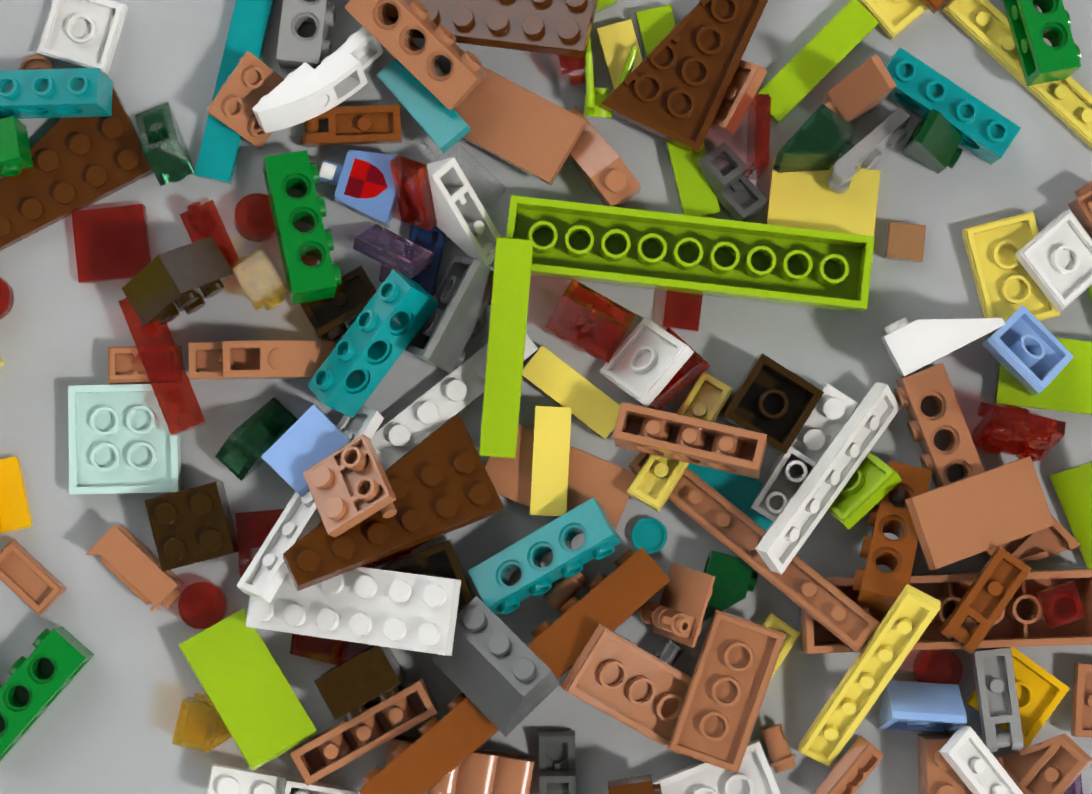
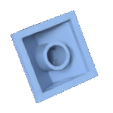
M1022 305L1005 321L1006 325L996 329L981 344L1033 396L1042 392L1074 356Z
M313 404L261 458L303 497L309 491L303 472L351 441L319 406Z
M890 680L883 691L878 729L951 734L961 725L967 723V715L958 685Z

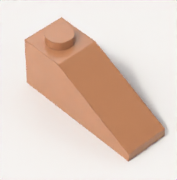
M875 54L825 94L822 98L824 102L822 105L823 112L832 124L836 122L839 128L842 129L877 108L897 85L878 54Z
M575 106L569 112L585 119L587 124L568 157L604 206L620 207L639 193L641 185L619 155Z

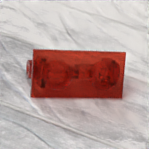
M213 200L202 205L200 202L193 203L187 207L188 211L180 214L192 243L212 236L231 269L242 266Z

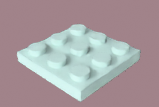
M178 383L68 386L69 495L181 491L180 387Z

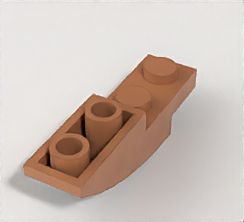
M255 340L188 343L189 379H310L321 367L338 342Z

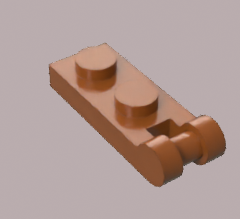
M401 106L334 107L304 122L305 133L301 134V145L303 147L402 143ZM320 121H328L329 132H319Z
M997 547L952 614L943 622L939 632L947 638L954 637L961 642V648L970 654L973 653L1032 568L1002 547ZM967 616L977 622L971 631L962 626Z

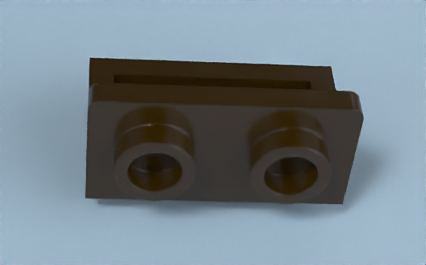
M359 266L341 277V284L337 285L334 298L300 303L314 327L318 338L323 340L328 337L329 341H333L347 332L348 328L346 326L356 320L359 313L376 293V289L363 267Z

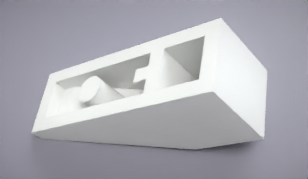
M454 157L425 165L405 182L423 214L470 258L479 260L487 267L495 260L496 237L501 236Z

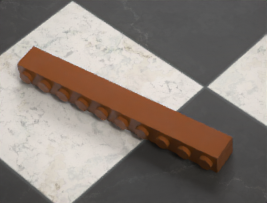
M642 547L635 553L631 549L627 550L614 562L618 567L609 576H606L603 572L587 585V588L590 590L588 594L581 600L576 596L572 597L559 609L563 614L553 624L547 619L531 633L535 639L527 646L552 670L557 680L572 668L599 623L615 631L671 581ZM462 692L447 705L450 712L440 721L434 716L418 730L422 735L412 745L406 740L390 754L393 761L383 770L377 765L361 779L364 786L358 791L361 794H426L499 730Z

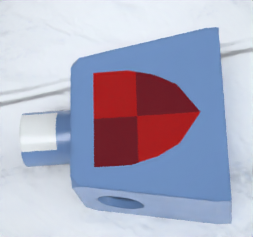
M348 150L344 165L327 160L323 161L319 173V181L337 186L334 199L338 204L389 228L409 163L407 157Z

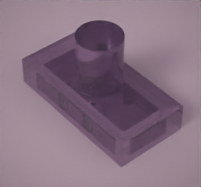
M378 224L373 225L354 237V250L381 263L379 281L381 283L385 281L393 269L411 279L433 264V252Z

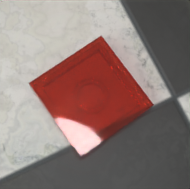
M756 94L748 108L746 165L749 167L746 172L748 179L759 180L769 167L771 97H769V94Z
M144 204L71 211L78 283L87 284L132 279L151 262L146 206Z

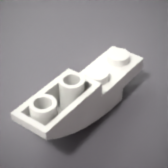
M362 27L359 31L350 35L347 41L333 54L324 58L316 69L304 62L295 71L289 73L283 82L269 94L263 96L258 104L252 108L261 130L269 133L301 124L325 113L351 97L368 83L364 70L384 53L381 43Z
M827 383L822 389L824 394L786 455H779L751 505L752 509L773 522L776 521L784 507L792 499L858 405V402Z
M212 763L206 794H359V792L321 781H316L307 786L303 777L257 768L251 771L250 767L244 769Z

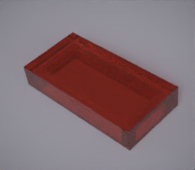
M397 155L390 161L401 221L430 231L437 225L427 165Z

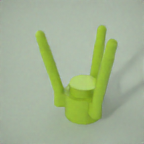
M589 38L584 58L586 82L584 116L612 118V113L599 107L610 95L611 89L594 87L591 38ZM633 46L630 50L618 86L631 73L638 52L636 46Z

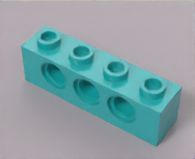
M901 47L885 66L897 85L888 94V97L921 119L932 109L939 111L963 136L960 145L990 165L1003 156L1021 127Z
M99 68L0 71V119L14 116L17 119L112 116L113 81Z
M393 269L341 340L336 344L321 367L315 372L307 386L324 405L354 418L438 306L439 302L420 284Z
M593 497L468 570L483 603L497 615L499 613L504 615L519 608L521 605L520 601L530 595L539 596L552 588L551 583L561 577L569 578L583 570V565L592 559L600 560L611 555L615 551V546L622 543V540L603 505ZM584 533L585 541L583 545L577 549H572L571 543L573 538L578 534ZM547 552H553L551 564L541 568L540 561L542 556ZM516 570H521V580L516 585L510 586L509 579L511 574Z

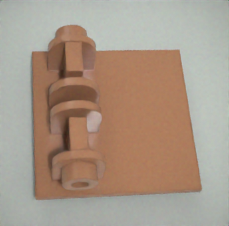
M247 51L243 58L239 59L240 62L232 74L228 75L225 84L221 85V90L217 96L208 104L209 107L206 111L210 116L224 123L260 150L272 132L265 133L261 130L252 108L258 104L263 96L269 94L283 82L284 78L251 52Z
M671 563L668 578L671 581L664 587L660 604L653 602L645 603L639 609V615L644 623L653 625V633L695 648L697 638L702 630V621L707 604L712 596L715 576Z

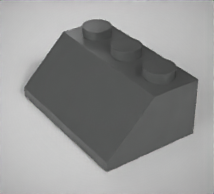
M455 255L433 296L439 302L438 306L408 344L405 351L451 374L453 368L457 369L466 356L464 348L470 336L474 337L479 332L483 324L481 316L487 304L491 305L494 271L475 258Z
M477 596L457 614L452 656L434 654L431 659L505 737L560 685L552 670Z

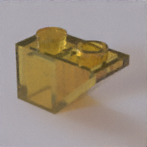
M263 245L232 264L234 274L256 311L263 306L266 310H270L285 300L283 295L288 291L286 280Z
M194 693L193 697H187L182 700L172 744L209 752L231 738L230 733L207 694Z

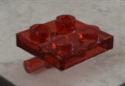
M981 402L978 408V416L984 418L972 431V440L975 446L981 447L983 451L988 453L1004 452L1016 455L1018 459L1031 456L1032 462L1041 461L1064 437L1066 422L1031 414L1028 409L1017 406L1005 405V407Z

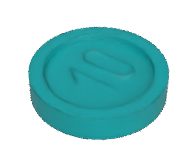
M643 518L633 526L631 540L637 550L642 547L648 554H653L664 547L667 541V531L659 520Z

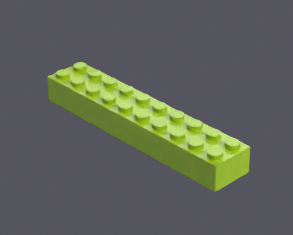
M511 195L506 237L534 240L531 276L861 313L866 310L868 305L875 236Z

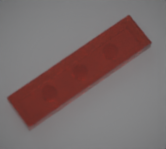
M125 298L118 301L171 436L173 437L206 424L167 323L160 325L156 321L143 326L128 299Z

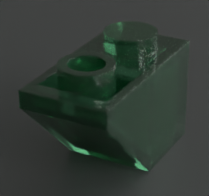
M273 397L229 435L215 457L242 481L264 462L261 456L298 419Z

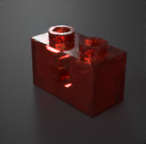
M572 279L545 328L554 332L559 338L570 341L586 350L589 355L609 363L636 314L577 280Z

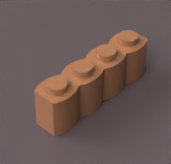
M398 735L389 740L385 767L393 761L390 754L406 740L412 745L418 738ZM478 748L426 794H529L534 758Z

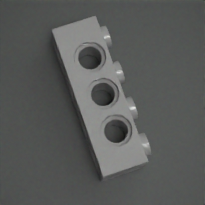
M283 0L276 60L280 67L297 69L306 62L316 69L324 58L332 54V40H327L328 27H334L336 20V5L331 4L332 0H316L314 2ZM311 23L317 26L313 36L309 38L299 36V30L303 25Z

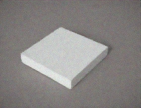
M52 0L36 53L40 56L81 68H99L104 74L108 75L128 6L112 0Z
M1070 209L1062 212L1014 254L1057 311L1064 310L1092 285V238Z
M644 317L599 372L607 380L648 408L694 352L688 345Z

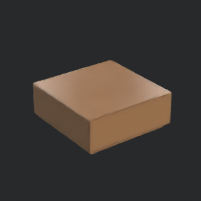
M889 222L885 259L922 262L926 225Z

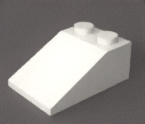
M904 317L884 327L887 334L880 337L899 375L906 376L1006 324L1003 318L919 319L908 322L907 318Z

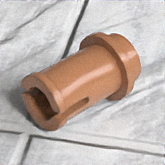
M582 571L569 578L561 577L543 598L559 611L579 588L584 589L586 587L584 583L588 577Z
M781 723L759 731L771 759L769 766L774 768L775 773L795 767L794 759L797 758L796 754H791Z

